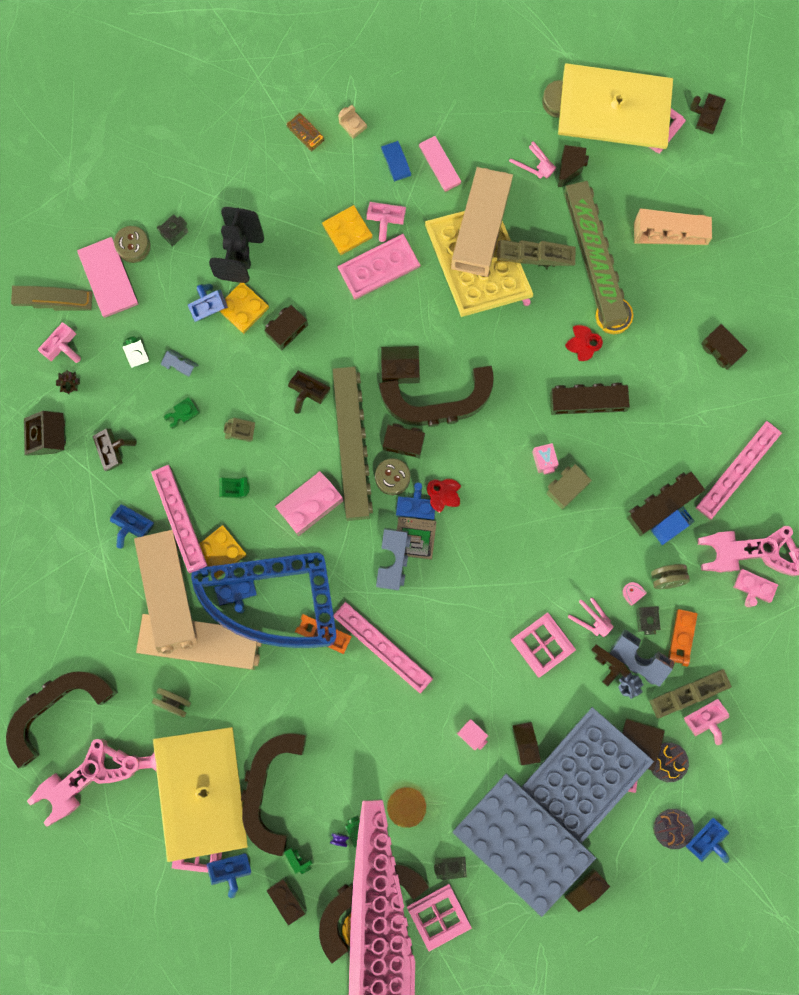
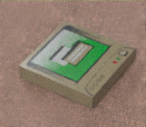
M398 517L397 530L408 531L407 536H411L410 547H406L405 555L412 558L432 560L437 521Z

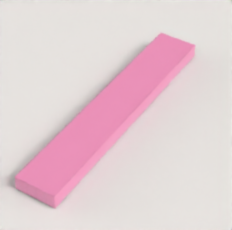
M766 421L696 506V509L711 520L782 432Z
M166 465L152 471L153 479L189 574L208 566L171 467Z
M345 602L334 614V618L420 694L433 680L431 676L349 604Z

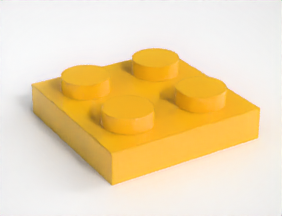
M354 205L322 222V226L340 256L372 238L371 232Z
M240 283L225 298L228 308L219 312L244 334L269 309V306L248 286Z
M223 525L199 543L208 565L206 567L238 563L247 556ZM221 570L216 571L214 577L218 579L225 573Z

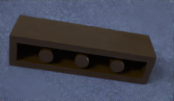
M598 383L593 384L592 387L578 384L570 388H566L565 385H558L552 388L550 392L551 415L627 412L630 408L628 385H623V383H612L611 386H604V384Z
M692 471L687 475L683 472L675 478L677 482L673 485L666 484L659 489L661 491L659 495L655 496L652 494L644 500L646 502L645 505L642 507L637 505L629 511L630 515L627 517V520L639 536L645 534L705 491Z

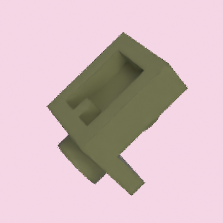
M237 418L228 420L224 426L225 439L234 438L248 442L253 441L255 422Z

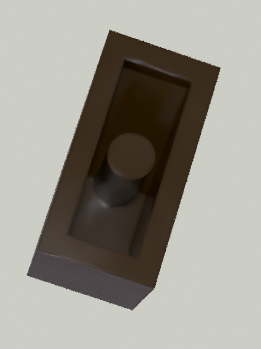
M564 146L558 187H563L580 175L584 166L587 167L589 155H586L587 148Z
M532 722L512 725L519 765L540 763L539 749Z
M592 869L564 897L580 912L598 900L611 886L597 871Z

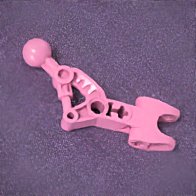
M784 526L767 538L736 541L735 531L718 532L710 536L698 538V545L712 546L717 553L714 562L701 565V571L720 573L740 570L739 560L761 558L765 565L775 571L789 576H798L799 548L796 547L791 538L793 530L789 526ZM785 542L791 551L789 555L794 563H790L779 556V550ZM764 543L771 546L770 553L765 552L763 549ZM747 547L748 549H752L756 547V550H753L750 553H748V551H745L744 548Z
M103 738L95 739L91 743L84 762L64 780H61L57 773L53 774L39 785L27 802L30 805H34L41 799L49 800L53 806L52 813L45 820L44 824L47 827L51 826L58 820L70 815L81 805L75 798V795L92 781L98 784L121 781L132 777L139 769L153 768L157 772L155 753L153 752L152 756L146 757L130 756L121 750L116 751L109 747L107 741ZM108 754L113 757V761L122 765V767L119 769L105 768V755ZM91 763H93L96 767V771L94 774L90 773L89 771V765ZM82 776L85 777V778L80 779V780L77 782L78 785H75V784H74V782L76 781L75 778H79V777H82Z

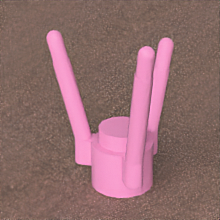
M532 142L529 148L541 161L537 166L539 171L514 159L509 160L511 163L537 175L540 179L543 176L546 179L549 178L556 169L535 142Z
M594 598L590 600L601 617L583 600H579V603L596 620L593 624L595 628L572 615H568V618L592 631L596 636L600 634L605 637L614 627L610 623L611 620L605 615Z

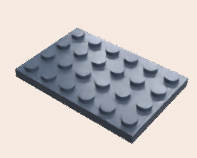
M591 707L522 785V788L582 843L654 761L596 709Z
M507 773L453 830V833L541 917L596 859V856Z

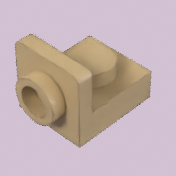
M353 105L345 107L340 111L338 115L339 124L353 139L367 128V124L355 112Z

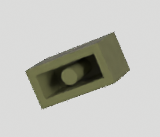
M576 464L572 468L568 466L561 473L563 477L559 481L554 479L547 486L549 490L546 494L562 510L592 481Z

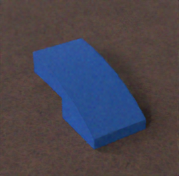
M396 141L381 146L394 182L411 176L399 142Z

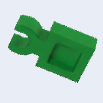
M187 397L173 407L176 411L175 413L166 414L164 419L166 421L170 418L174 419V422L169 425L173 429L178 426L180 420L185 424L200 413L190 398Z

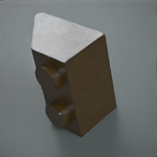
M419 346L381 347L382 383L398 380L399 384L420 383Z
M40 411L24 418V452L26 456L55 454L65 450V421L63 413Z

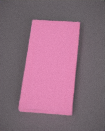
M401 234L337 267L354 300L419 268L420 263L404 234Z
M112 237L77 250L104 318L139 305L121 258L115 250Z

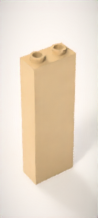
M476 168L452 257L451 269L488 277L512 185L513 174L487 168Z
M173 530L134 538L155 647L158 653L168 654L173 652L174 649L192 648L193 645L197 644Z
M148 614L142 615L136 653L255 670V666H259L260 655L257 652L258 647H261L262 643L239 636L222 625L193 621L197 644L189 649H174L173 652L168 654L158 653L155 647L150 617Z

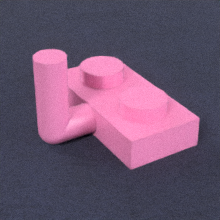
M375 202L369 203L367 219L381 221L379 241H386L388 223L403 225L406 207Z
M63 322L38 349L51 362L61 351L68 355L75 363L81 360V357L67 345L76 333Z
M744 569L740 570L734 584V588L748 594L745 601V606L748 608L757 605L758 602L755 597L771 603L778 584Z
M719 699L684 717V721L694 736L710 729L714 734L715 744L721 745L723 742L722 732L717 724L728 719L729 713Z

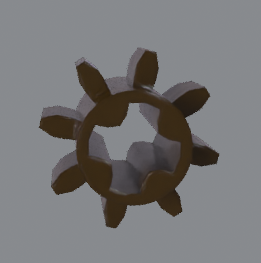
M66 370L62 374L58 373L56 386H60V392L70 394L73 391H78L77 385L80 384V378H76V372L72 373Z

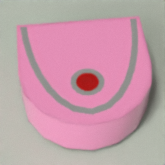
M635 582L625 585L622 591L625 600L631 606L647 594Z

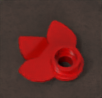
M576 325L573 326L575 337L565 344L567 350L572 353H578V361H588L592 358L594 352L601 349L603 340L600 335L592 333L589 327ZM590 341H595L596 345L592 346Z
M445 479L443 481L431 480L426 490L431 497L430 504L432 508L441 513L445 505L459 507L460 497L457 491L461 488V485L453 479ZM434 486L439 487V491L434 490Z

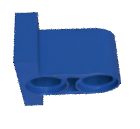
M682 506L652 528L651 532L661 545H664L695 521L684 506Z

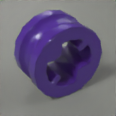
M332 833L333 840H330V844L347 847L346 840H349V836Z

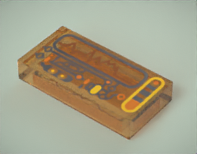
M301 113L286 124L287 128L311 152L325 141L324 137Z

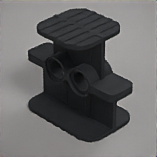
M223 207L221 214L225 225L222 226L221 233L223 236V249L227 250L225 259L211 258L209 266L213 275L218 279L247 283L250 279L247 269H250L251 266L248 244L249 242H264L260 220L254 211Z

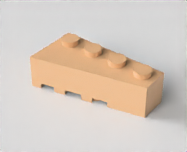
M640 209L634 221V244L708 245L712 239V217L705 215Z

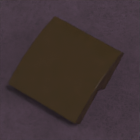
M626 718L622 733L654 761L648 768V770L654 771L665 730Z

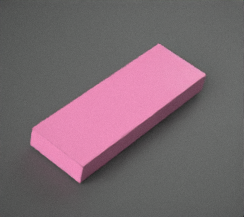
M436 136L419 144V148L445 192L461 184L460 178Z

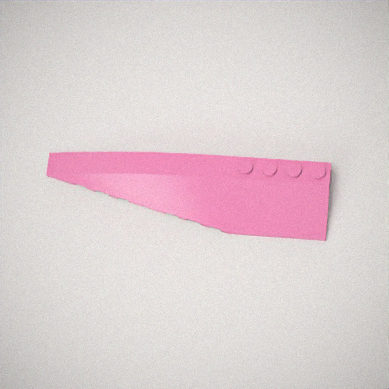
M383 800L362 801L353 881L349 995H415V958L411 951L412 943L411 938L408 936L407 918L404 916V903L399 878L395 871L394 865L396 863L394 856H392L391 838L387 832L388 823Z

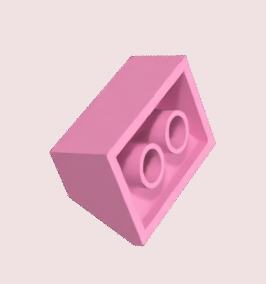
M318 472L275 507L295 533L300 536L341 504L343 497L321 472Z

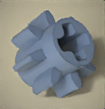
M630 673L626 678L622 677L619 679L621 684L618 688L623 696H629L630 699H633L643 692L640 688L644 684L639 676H632V673Z

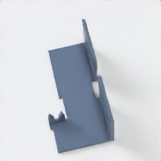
M168 350L161 362V365L166 367V369H171L170 367L173 366L176 370L190 377L193 368L199 366L187 358L180 361L178 358H183L182 355L174 350Z

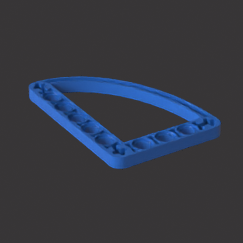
M320 553L201 568L191 574L194 592L204 610L224 628L239 636L262 644L288 648L328 647L336 641V628L324 556ZM314 558H317L318 561H321L319 563V566H315L314 563H311L314 561ZM305 559H308V563H310V564H308V568H305V567H306V561H305ZM299 560L303 566L300 569H294L291 564L293 561ZM275 563H281L284 568L282 571L276 572L272 566ZM257 565L264 568V572L260 575L253 572V568ZM242 568L245 574L242 577H236L234 570ZM216 571H224L225 577L221 580L214 577ZM208 572H211L212 581H209V577H205L209 576ZM309 573L318 636H279L243 626L220 612L209 600L203 587ZM198 574H202L205 577L202 579V582L195 579L198 577ZM316 576H321L325 582L322 585H316L313 580ZM320 594L325 595L327 602L324 604L318 603L316 600L317 596ZM322 613H327L330 616V620L323 623L319 620V616ZM320 627H328L329 635H333V637H330V641L322 638L325 636V628L320 629Z

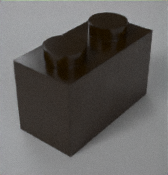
M290 305L288 308H283L279 313V317L276 320H271L266 325L264 331L266 336L282 351L308 326V322L302 314Z
M722 324L701 343L705 352L710 355L712 354L716 358L717 364L726 370L731 368L748 351Z
M396 423L388 425L383 450L420 459L425 433L418 428L405 429L403 425Z
M286 876L266 890L288 926L306 914V908Z

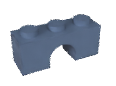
M391 528L384 529L381 549L392 551L396 561L388 567L379 566L376 587L399 590L400 586H404L406 574H402L403 566L407 567L408 555H405V549L410 547L411 536H407L408 531Z
M624 629L613 644L610 654L626 664L632 672L644 676L650 684H656L660 687L673 670L674 661L659 651L650 659L641 658L637 653L641 639Z

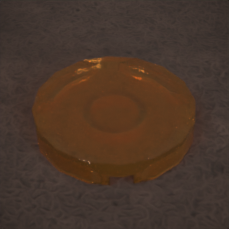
M409 787L397 789L391 794L387 802L389 818L394 824L404 828L418 825L426 814V802L423 795L418 790Z

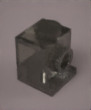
M174 214L161 226L156 227L160 235L172 247L188 233L186 221L181 216L177 218Z
M659 606L639 607L636 609L638 632H644V635H655L656 631L661 630ZM648 617L653 619L652 624L647 623Z

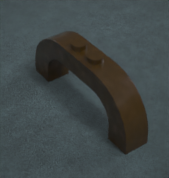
M492 365L473 368L474 390L470 396L460 401L422 407L412 406L402 398L398 380L379 383L381 398L387 411L404 424L413 426L428 425V427L439 426V423L443 422L454 424L458 420L475 415L488 402L494 381Z
M77 671L64 674L54 681L49 680L42 686L40 692L37 694L35 692L26 698L27 702L12 716L6 732L8 753L18 768H24L39 756L29 738L30 727L36 718L75 689L87 691L98 705H103L118 693L112 684L97 674Z
M287 733L271 738L259 748L252 761L251 769L246 772L245 782H248L247 789H243L241 802H244L242 811L244 829L249 839L259 849L272 855H284L288 834L268 829L261 818V806L269 766L272 760L282 753L303 755L307 735Z
M395 862L396 865L394 866L399 883L413 900L429 888V884L417 870L409 865ZM345 883L337 890L339 894L328 903L320 920L319 939L321 947L331 964L349 950L348 945L339 933L338 921L340 916L352 906L353 883L349 886Z

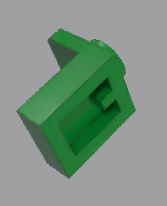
M358 815L348 819V824L344 826L354 848L357 847L360 819Z
M291 847L284 851L295 874L300 872L302 875L312 869L310 865L314 863L313 859L301 864L300 861L303 859L297 849L294 850Z

